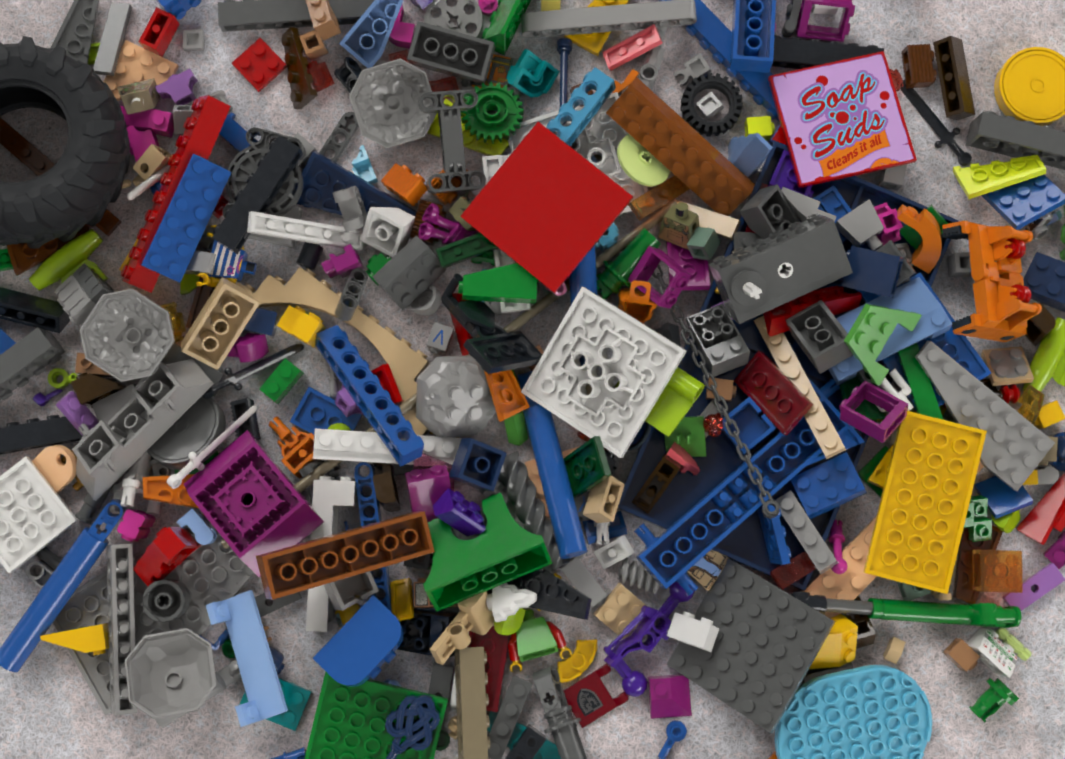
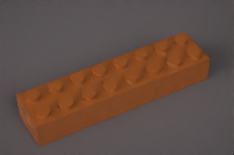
M637 77L607 110V115L715 212L729 216L752 193L755 184Z
M416 511L257 555L256 559L266 599L273 600L435 551L425 511Z

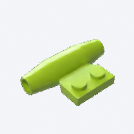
M91 229L70 240L47 258L30 276L29 281L40 291L59 280L63 283L71 275L73 276V273L84 263L104 281L108 280L109 278L99 266L88 260V257L98 248L103 239L94 229Z
M1057 317L1055 327L1040 342L1029 365L1034 380L1032 383H1024L1022 391L1032 395L1033 389L1041 393L1051 378L1057 384L1065 387V319Z

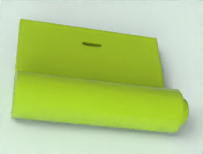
M677 367L645 422L667 437H670L700 396L705 385ZM620 381L614 386L615 388L619 386Z

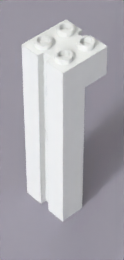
M319 476V480L313 481L312 507L323 519L324 523L311 533V540L338 532L339 506L359 507L355 478L340 477V481H336L335 477ZM324 585L308 589L306 631L327 632L332 630L334 606Z

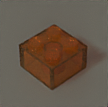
M972 550L973 591L1023 593L1022 551Z

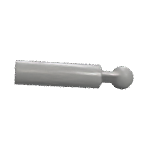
M233 660L228 666L215 672L217 686L206 701L227 689V686L235 681L242 679L237 660ZM185 714L155 720L161 728H164Z

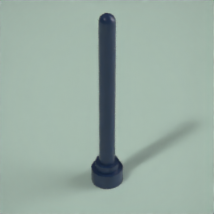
M561 38L557 41V51L560 54V107L568 102V55L572 51V41L568 38Z

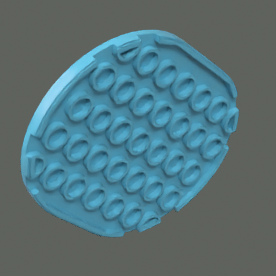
M868 665L818 676L797 689L776 726L774 738L777 759H922L924 756L923 752L927 742L930 741L932 733L931 707L926 694L916 681L904 672L890 666Z

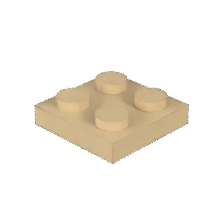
M618 583L607 596L604 604L598 607L593 614L619 636L623 629L641 612V608L647 605L621 583ZM638 624L622 639L628 637L633 632V630L638 626Z

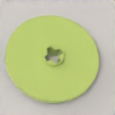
M627 134L620 141L617 149L618 160L624 172L632 180L644 186L654 187L662 184L668 178L670 170L630 134Z

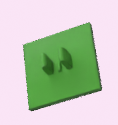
M704 416L684 417L670 437L664 435L666 452L675 441L692 457L707 456Z

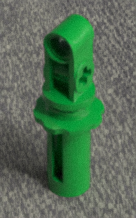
M645 228L639 232L613 262L603 261L606 268L602 273L597 274V290H603L601 294L604 300L612 293L617 295L623 285L630 288L631 284L628 282V279L648 246L658 248L661 245Z

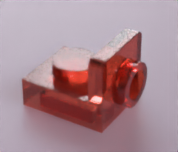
M315 60L308 63L307 73L312 74V85L317 92L335 84L325 62L318 63Z

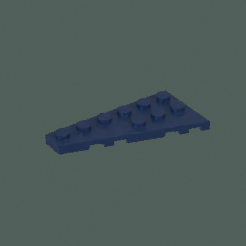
M313 151L302 171L303 189L297 204L303 207L342 215L332 193L357 186L367 215L371 207L399 208L416 216V210L317 151Z

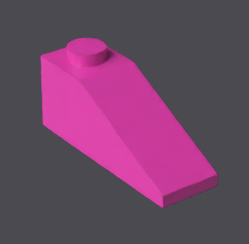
M120 106L127 127L134 125L138 131L151 129L156 135L173 137L174 120L172 113L150 109L127 114L124 106Z

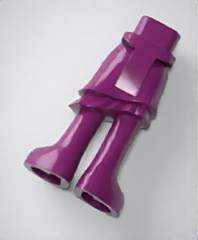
M431 203L422 217V220L425 222L420 225L418 236L422 240H428L430 237L443 240V245H448L475 235L478 232L468 231L458 221L453 222L439 215L438 206ZM430 223L449 230V233L434 228Z

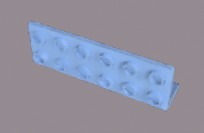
M248 590L229 599L207 604L206 609L211 625L226 623L248 698L247 703L235 706L240 727L287 712V705L253 591Z

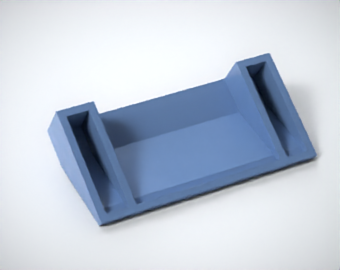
M920 277L896 288L894 298L880 296L866 303L890 309L912 311L922 315L912 332L899 324L896 325L893 333L878 355L876 362L927 337L933 339L949 331L952 326V322L942 305ZM865 304L836 318L847 333H849ZM853 355L831 367L829 371L838 386L856 377L857 372L863 368L860 361Z

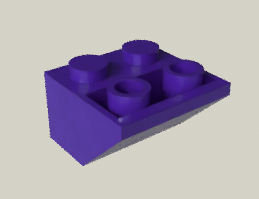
M448 488L433 505L436 517L467 537L486 530L479 505L473 501H467L458 491L454 492Z

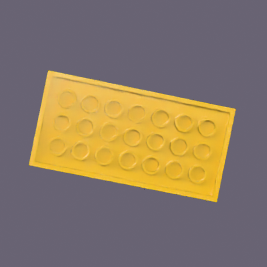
M907 411L906 418L898 426L863 570L864 573L948 594L986 437V430Z

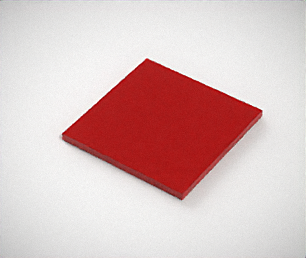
M537 122L460 217L553 293H556L630 203L633 196L540 122Z

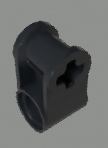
M345 57L344 63L339 69L337 68L334 71V75L351 93L362 70L355 60Z

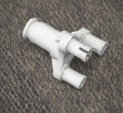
M148 451L129 468L128 473L125 474L124 479L120 483L113 485V499H120V505L123 507H128V505L129 507H134L135 494H143L142 477H149L150 461L152 460V456ZM148 500L146 514L159 515L161 502ZM112 505L111 511L120 513L119 507Z

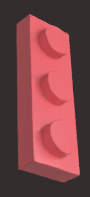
M653 24L602 53L608 68L612 71L663 44L657 27Z

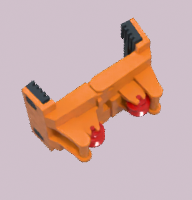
M965 220L942 225L943 237L954 240L962 238L969 241L971 275L973 280H975L973 291L976 314L974 313L952 322L953 334L1007 342L1026 335L1027 320L1040 314L1042 310L1039 303H1029L1031 290L1024 286V279L1020 274L1022 273L1021 258L1025 255L1026 251L1025 243L1032 241L1033 233L1029 230H1016L1012 226L1007 225L986 226Z

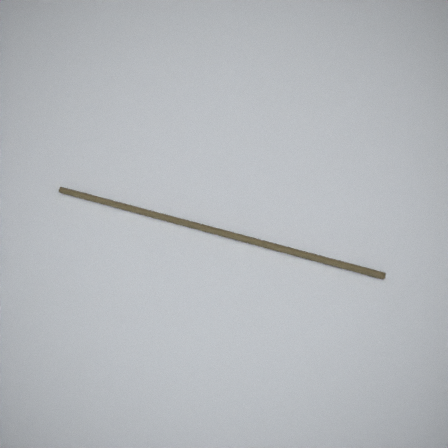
M672 200L596 258V270L604 265V260L608 262L623 251L643 228L649 231L660 223L672 205L677 204L676 201ZM569 279L564 282L567 292L570 290ZM550 292L531 306L530 310L523 312L502 329L507 333L515 332L561 296H556ZM416 394L399 406L402 415H405L416 406ZM370 427V428H369L367 431H365V432H376V431L374 430L373 427ZM325 461L294 486L301 493L312 485L314 480H318L319 476H324L342 461ZM224 539L220 540L224 548L227 549L229 547Z

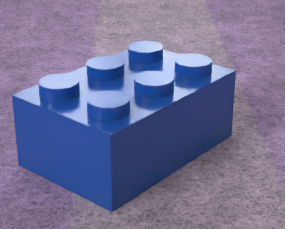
M847 452L791 479L810 519L867 494Z

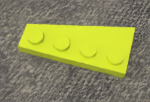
M1038 155L1011 158L1008 162H1000V160L991 161V164L980 166L979 163L970 164V167L965 168L954 166L953 173L969 200L1046 174V167Z

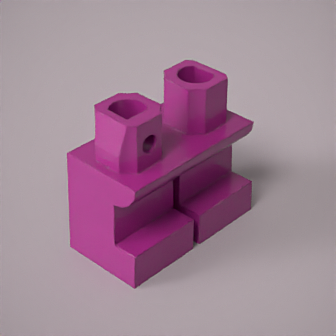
M351 244L343 247L346 253L339 256L330 253L331 259L321 263L326 275L330 278L338 275L342 278L347 277L354 268L365 269L356 249Z

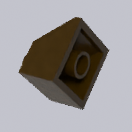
M90 373L80 374L76 377L77 380L71 382L80 404L93 408V403L126 388L124 385Z

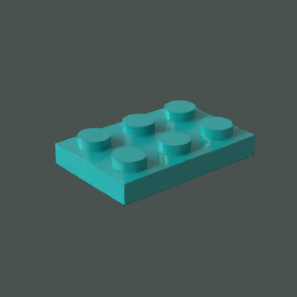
M279 678L288 711L266 720L296 731L312 691ZM246 691L239 705L248 702Z

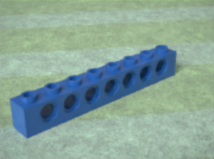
M335 325L317 333L315 346L401 467L421 457L424 448L422 438L415 434L411 423L405 420L399 406L395 405L391 400L389 392L383 389L378 377L372 374L368 363L362 360L356 346H352L346 332L342 331L338 325Z

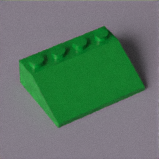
M499 0V8L497 12L493 11L490 18L491 24L489 28H485L481 39L494 42L495 52L505 56L521 23V15L526 12L531 0Z

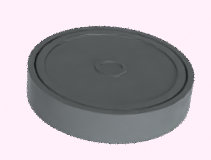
M201 396L147 450L148 453L167 468L174 470L183 469L190 461L188 457L190 452H195L198 456L225 431L226 420L223 410L212 398L205 399ZM216 447L207 457H205L201 461V463L209 459L215 453L218 447Z

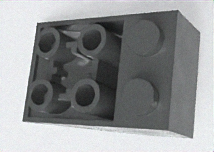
M723 303L686 317L689 329H691L695 337L696 347L702 352L706 360L705 367L708 373L715 377L748 364L750 350Z

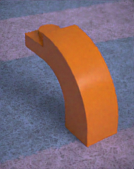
M902 204L897 210V219L915 229L922 237L921 244L912 254V264L929 274L941 255L942 236L940 226L935 217L925 208L918 214L917 210L913 207H906Z

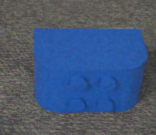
M373 595L313 659L336 682L349 687L362 685L370 677L372 679L377 677L382 671L380 667L384 662L390 663L397 655L395 651L403 640L402 625L397 617Z

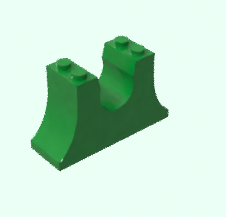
M501 492L482 500L483 514L487 520L486 530L474 539H458L452 527L439 518L428 522L435 552H433L430 574L423 586L436 612L552 564L542 535L528 532L513 519Z

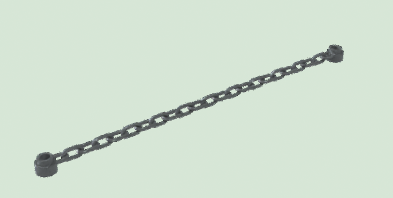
M658 264L657 267L660 273H657L656 276L653 272L652 275L655 279L659 280L661 284L660 292L663 295V290H666V287L669 285L664 283L662 278L663 271ZM674 304L670 309V313L674 321L679 323L682 328L681 336L693 351L692 359L704 374L703 381L706 388L714 394V404L717 411L723 414L726 419L725 427L729 435L734 437L737 442L736 450L741 460L746 461L749 467L748 475L752 483L757 485L761 492L759 498L763 504L762 513L767 518H775L780 511L779 504L773 500L768 491L764 490L761 473L750 461L751 453L747 445L742 443L738 436L740 430L736 422L730 419L727 413L728 405L716 390L717 383L714 376L706 370V360L702 352L697 350L694 345L695 337L691 329L686 328L683 322L685 317L681 308ZM677 309L681 315V317H678V319L674 314V312H676ZM687 331L689 332L692 338L689 339V342L687 341L684 333L687 334ZM698 353L700 354L702 361L699 364L695 358V356H698ZM709 376L711 377L714 385L711 384L710 387L706 381V379H709ZM720 399L722 400L725 408L723 407L722 410H720L717 403L720 402ZM732 423L736 429V431H733V434L731 433V430L728 426ZM743 446L748 454L744 455V457L740 449H743ZM751 472H757L759 479H756V482ZM767 494L770 500L765 502L763 497H766ZM772 505L775 507V511L771 512L767 507Z

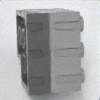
M85 263L73 273V276L71 275L55 290L59 297L57 301L63 306V310L69 315V319L77 326L83 325L103 294L115 292L107 282Z

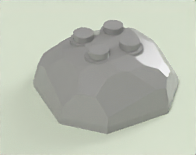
M188 628L145 635L125 659L129 702L153 719L198 711L217 686L212 645Z

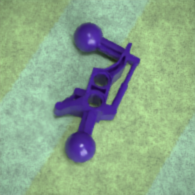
M674 582L669 586L670 596L659 610L643 606L641 612L623 629V632L609 646L603 648L607 654V657L604 659L605 663L612 668L614 667L622 677V688L628 696L639 697L644 694L648 682L643 673L632 671L623 658L629 652L641 649L650 653L661 638L668 640V632L666 631L669 630L672 622L668 617L680 602L689 601L693 597L695 590L688 596L680 584ZM660 618L659 624L655 626V621ZM642 620V622H641V623L639 624V626L635 629V631L632 633V635H630V636L626 637L625 639L621 640L626 634H628V633ZM647 635V640L642 643V638Z

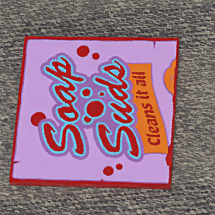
M884 51L768 77L799 188L916 162V155Z

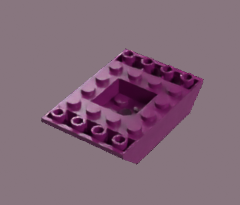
M248 430L206 464L202 471H198L184 483L190 498L236 555L258 577L261 576L256 559L257 555L297 545L324 523L323 519ZM252 494L253 502L250 505H245L243 503L244 497Z

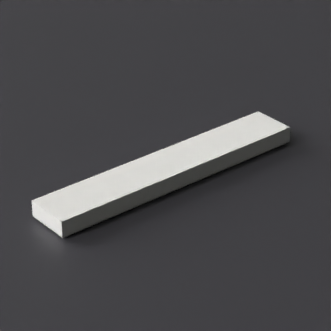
M253 211L249 212L247 233L343 248L351 244L356 251L363 250L364 242L361 241L362 230L356 229L345 232L344 227Z

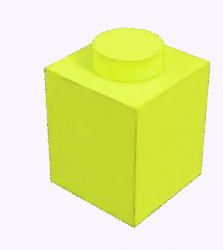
M771 116L747 117L744 122L745 137L749 134L759 133L767 141L775 133L774 122H771Z

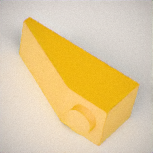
M104 623L46 634L40 636L43 641L80 652H93L94 656L106 653V649L109 648V625Z

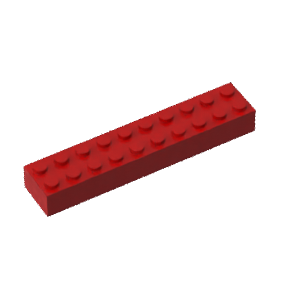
M209 95L201 96L194 100L191 107L193 110L192 115L187 117L183 126L185 128L183 136L180 135L177 139L175 146L178 148L176 153L170 156L168 161L170 167L167 173L164 172L161 177L160 183L162 186L153 196L152 202H154L151 210L148 209L144 220L146 223L144 228H140L136 237L138 239L136 247L133 246L130 250L128 257L131 259L128 266L125 265L122 269V281L152 293L160 274L142 266V261L192 154L194 153L206 160L209 159L231 107L230 105Z

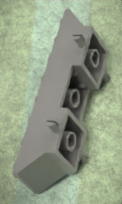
M188 359L166 365L161 362L152 376L141 378L139 383L131 390L135 396L107 423L101 420L90 430L86 424H81L78 427L83 437L72 449L77 456L76 475L93 500L97 501L214 384L195 360Z

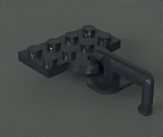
M454 274L441 300L449 312L473 337L472 339H467L463 344L470 356L488 374L537 365L542 354L521 331L507 333L496 325L495 313L482 301L468 300L458 302L454 298L453 294L459 285V281H463V277L460 274Z

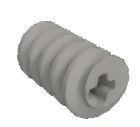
M626 557L618 574V578L622 577V583L624 584L629 579L631 587L637 582V589L645 585V592L653 588V595H655L660 585L645 570L644 566L640 564L637 568V561L634 560L629 565V558Z

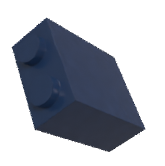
M852 246L846 255L853 273L840 278L841 286L894 298L904 258Z

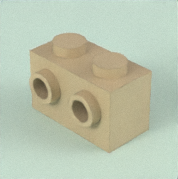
M609 476L591 488L583 515L596 523L614 522L625 484L613 476Z

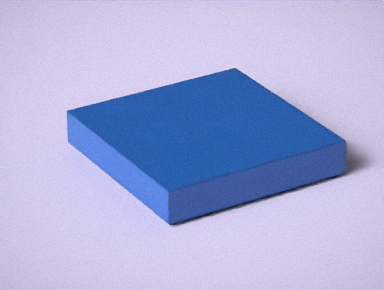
M997 476L976 483L974 486L979 495L988 498V509L995 519L1033 504V499L1023 485L1018 491H1014Z

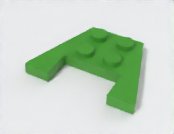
M865 304L844 342L855 358L860 361L862 368L869 374L870 380L874 384L880 386L889 369L876 362V359L896 325L899 324L912 332L920 320L921 314Z

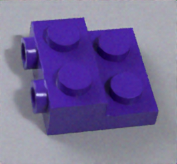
M784 150L768 187L778 184L781 190L782 187H785L811 198L814 192L811 190L812 185L798 187L789 152Z

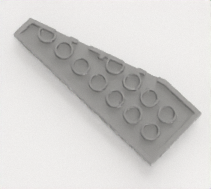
M927 341L915 356L918 363L936 387L935 390L946 403L945 406L956 423L987 431L980 462L1011 489L1018 491L1055 442L932 341Z

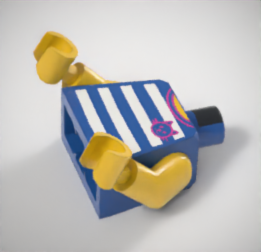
M207 232L209 237H213L212 233ZM214 240L211 253L216 254L211 274L200 273L196 275L203 278V283L196 282V285L203 286L207 284V286L215 288L222 277L235 284L242 281L244 273L254 275L257 263L247 261L248 254L244 251V246L236 254Z

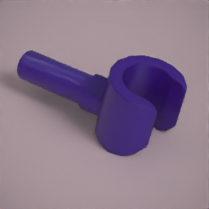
M56 389L46 396L39 392L33 397V400L39 406H45L52 397L60 394L63 390Z

